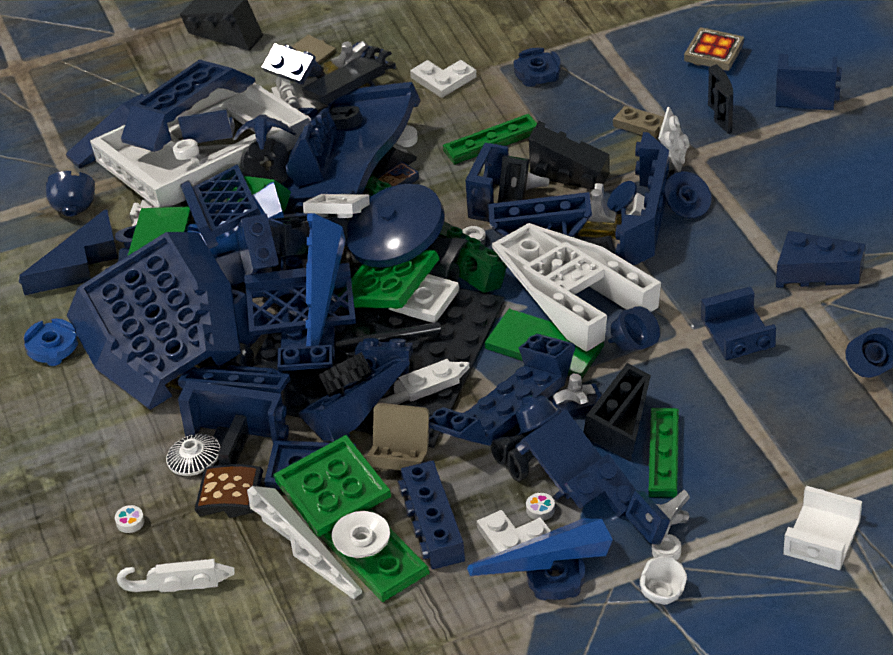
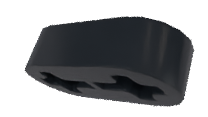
M357 106L329 108L337 127L336 130L354 128L363 122V116Z

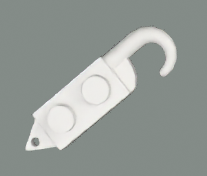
M448 359L398 377L399 379L394 383V394L381 398L378 403L397 405L408 400L412 402L459 384V379L469 369V362H449Z
M214 559L159 564L148 571L147 580L129 581L125 577L133 573L135 568L128 567L118 573L117 582L121 588L129 592L154 590L175 592L178 590L218 587L220 581L235 574L234 567L215 563Z

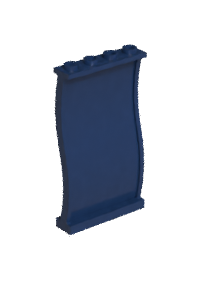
M413 82L357 88L328 104V109L348 106L359 107L363 116V122L354 128L336 130L324 180L296 187L293 179L288 177L286 181L281 183L282 186L291 191L284 214L304 213L303 203L320 194L363 195L372 171L381 158L398 141L409 121L413 107H418L421 102Z

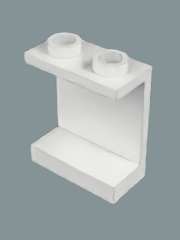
M806 486L804 490V504L794 528L788 527L785 533L784 555L840 570L861 520L862 501Z

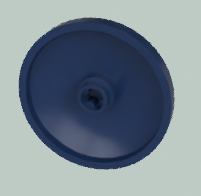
M401 184L386 188L369 198L370 205L361 209L360 213H354L353 217L350 218L347 224L348 239L346 244L355 259L367 266L390 267L407 262L425 251L440 234L445 220L443 205L437 194L423 185Z

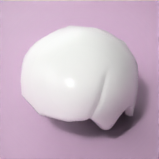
M659 556L650 559L640 578L641 591L646 598L654 603L667 605L678 600L687 581V574L682 564L673 558Z

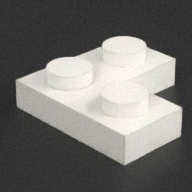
M427 60L410 70L413 80L441 98L477 77L476 69L462 60L457 61L444 70Z
M502 510L477 520V529L495 554L551 532L541 517L515 528Z

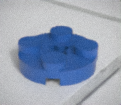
M57 318L51 319L52 323L43 324V321L35 323L24 335L27 355L35 361L47 362L50 366L59 365L62 359L68 357L78 346V339L73 325L66 320Z

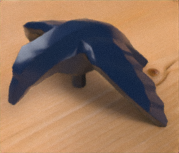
M260 114L243 124L233 140H236L243 131L251 128L255 131L256 141L260 149H264L267 134L272 127L280 128L294 136L297 134L286 123L271 118L266 114Z

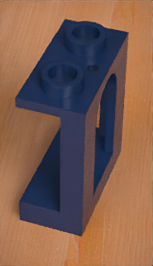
M484 143L465 180L468 218L489 222L488 204L494 203L493 185H500L503 156H509L508 146ZM484 164H485L484 175H483V176H479V174H480V172H481V170H482V168H483V166H484Z

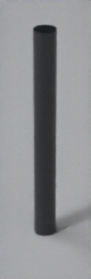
M440 322L336 340V351L356 348L359 342H363V339L376 338L379 339V342H390L391 339H407L441 332Z

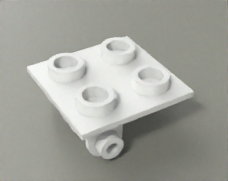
M277 76L276 87L271 88L276 97L284 100L293 108H316L318 110L328 107V104L325 105L305 97L302 91V87L316 81L317 77L306 79L304 85L296 82L290 83V80Z
M667 107L658 139L670 151L669 170L674 169L677 173L681 172L682 165L685 163V154L689 148V140L680 128L678 117L674 116L670 107Z

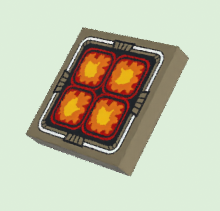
M700 27L684 54V61L709 67L717 64L722 70L729 71L744 45V37Z

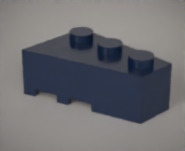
M788 231L777 263L776 288L784 287L786 283H800L801 287L809 286V282H825V286L859 284L864 268L866 244Z

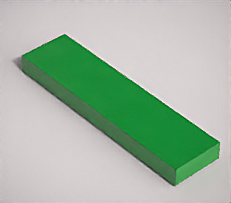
M526 114L443 145V152L455 165L477 157L484 143L507 146L529 138L537 123L530 114Z
M651 408L649 497L675 498L677 496L679 408Z

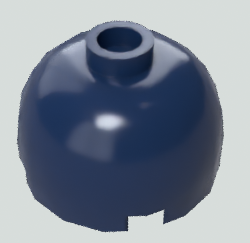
M60 171L48 177V182H46L47 201L53 209L63 215L71 217L84 212L94 201L95 180L91 176L80 172L79 176L71 175V171Z

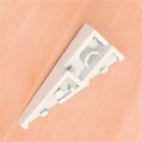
M252 486L247 490L250 508L261 516L263 522L291 541L293 556L351 598L355 599L362 593V589L276 489Z

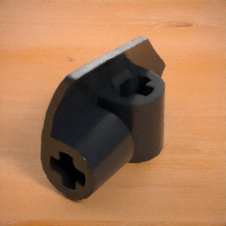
M436 238L425 250L436 251L439 256L438 262L428 274L457 282L460 268L454 261L468 240L461 238Z

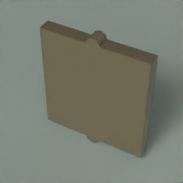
M309 34L291 46L298 52L303 53L307 51L313 54L318 64L336 52V48L324 43V40H318Z

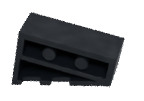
M193 0L180 13L189 34L250 51L264 36L248 0Z
M538 121L529 137L530 173L539 177L549 178V181L590 190L595 188V183L604 185L610 174V154L583 141L579 144L567 138L566 133L562 131L556 133L546 128L545 123Z
M328 214L327 217H323L341 225L345 240L347 241V218H338L337 214ZM307 215L268 219L277 256L308 254L307 237L310 234V227Z
M626 363L587 414L583 430L586 437L631 462L651 375Z

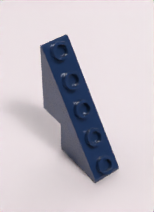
M103 210L19 275V284L22 285L24 295L85 283L91 279L89 264L118 259L108 211Z

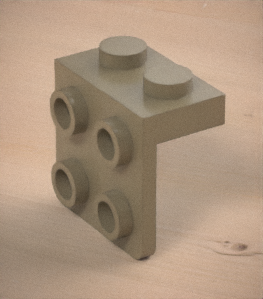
M386 403L376 404L373 420V446L366 456V460L371 467L379 471L401 470V468L428 461L430 413L427 408Z

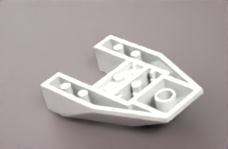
M530 223L492 243L494 251L565 338L586 352L605 341L607 315L577 297L575 294L589 286L625 309L642 306L652 312L659 306L661 282L601 246Z

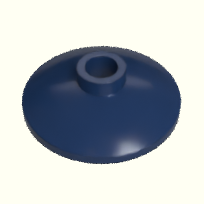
M682 171L671 175L666 181L664 197L668 206L676 214L685 218H698L707 212L711 205V192L702 178L694 173Z

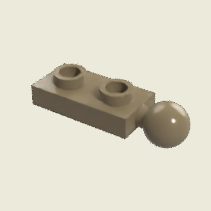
M624 106L613 118V127L643 135V132H648L656 139L660 134L664 117Z

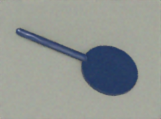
M633 181L623 182L616 187L608 199L607 207L613 212H621L622 220L624 214H626V207H628L636 195V184Z

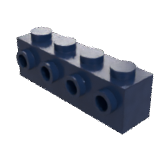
M434 461L401 468L402 480L398 481V488L401 497L406 496L407 498L405 508L408 518H414L412 528L415 538H421L422 542L419 543L423 560L428 559L432 570L465 562L464 542Z

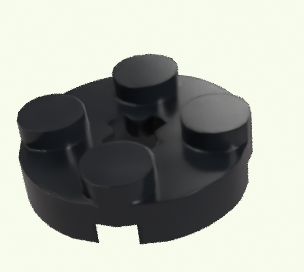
M266 138L264 149H260L257 141L252 142L241 156L240 166L243 176L272 179L280 184L288 179L286 164H288L290 157L286 146L281 142ZM264 157L271 161L268 171L265 170L264 166L260 165V162L264 161Z

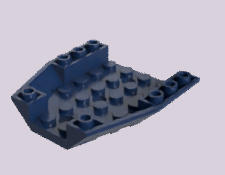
M165 232L80 285L67 313V317L95 369L149 410L172 397L166 385L167 383L211 356L219 367L241 353L232 285L199 233ZM139 275L135 282L129 283L132 277ZM160 310L157 316L149 318L153 311ZM180 345V349L176 353L170 354V350L173 347Z

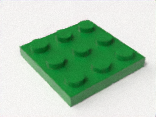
M423 251L407 262L390 267H371L363 264L351 279L354 308H403L438 262L439 256L437 252ZM347 287L341 291L338 297H341L347 291Z
M347 435L274 474L275 482L317 537L333 530L335 524L342 517L353 512L367 511L391 497L390 489Z

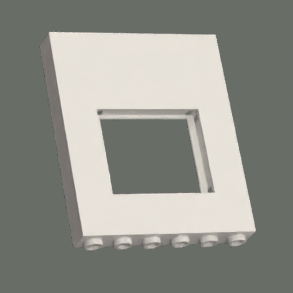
M253 83L246 91L241 93L218 88L210 93L207 98L194 104L190 110L178 115L174 121L167 123L172 141L159 151L151 152L123 143L121 136L125 125L90 142L96 162L156 208L172 207L186 200L180 184L189 180L194 187L237 164L241 170L240 161L243 152L246 151L252 142L256 141L254 134L205 158L198 153L193 158L179 160L175 158L173 146L180 141L179 138L183 137L178 117L227 109L228 115L245 124L260 114H266L271 118L286 123L288 127L296 132L297 135L294 136L280 128L272 127L267 134L268 139L283 143L287 151L293 149L304 126L311 121V118L293 108L284 100L279 99L273 93L268 92L262 86ZM264 157V161H261L260 164L268 161V158Z

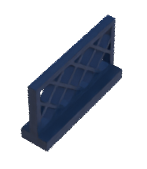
M238 164L194 187L189 180L180 184L198 230L209 250L219 245L216 240L217 236L239 226L242 218L261 215Z
M349 263L339 265L334 289L347 287V291L341 297L332 293L331 299L335 303L328 310L324 327L356 323ZM306 268L244 275L250 336L306 329L309 307L302 313L293 308L299 300L306 303ZM281 295H294L288 303L279 299ZM254 298H268L261 307L253 302ZM273 303L282 307L275 316L266 311ZM340 306H343L349 310L350 315L337 316L334 312ZM287 312L297 317L293 322L288 323L280 320ZM261 315L270 320L266 325L255 326V321Z

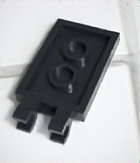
M372 46L368 49L364 58L359 57L302 87L304 96L327 105L385 74V70L394 68L396 66L395 62L389 61L386 63L385 61L392 52L383 50L379 53L378 58L375 59V54L381 51V49Z

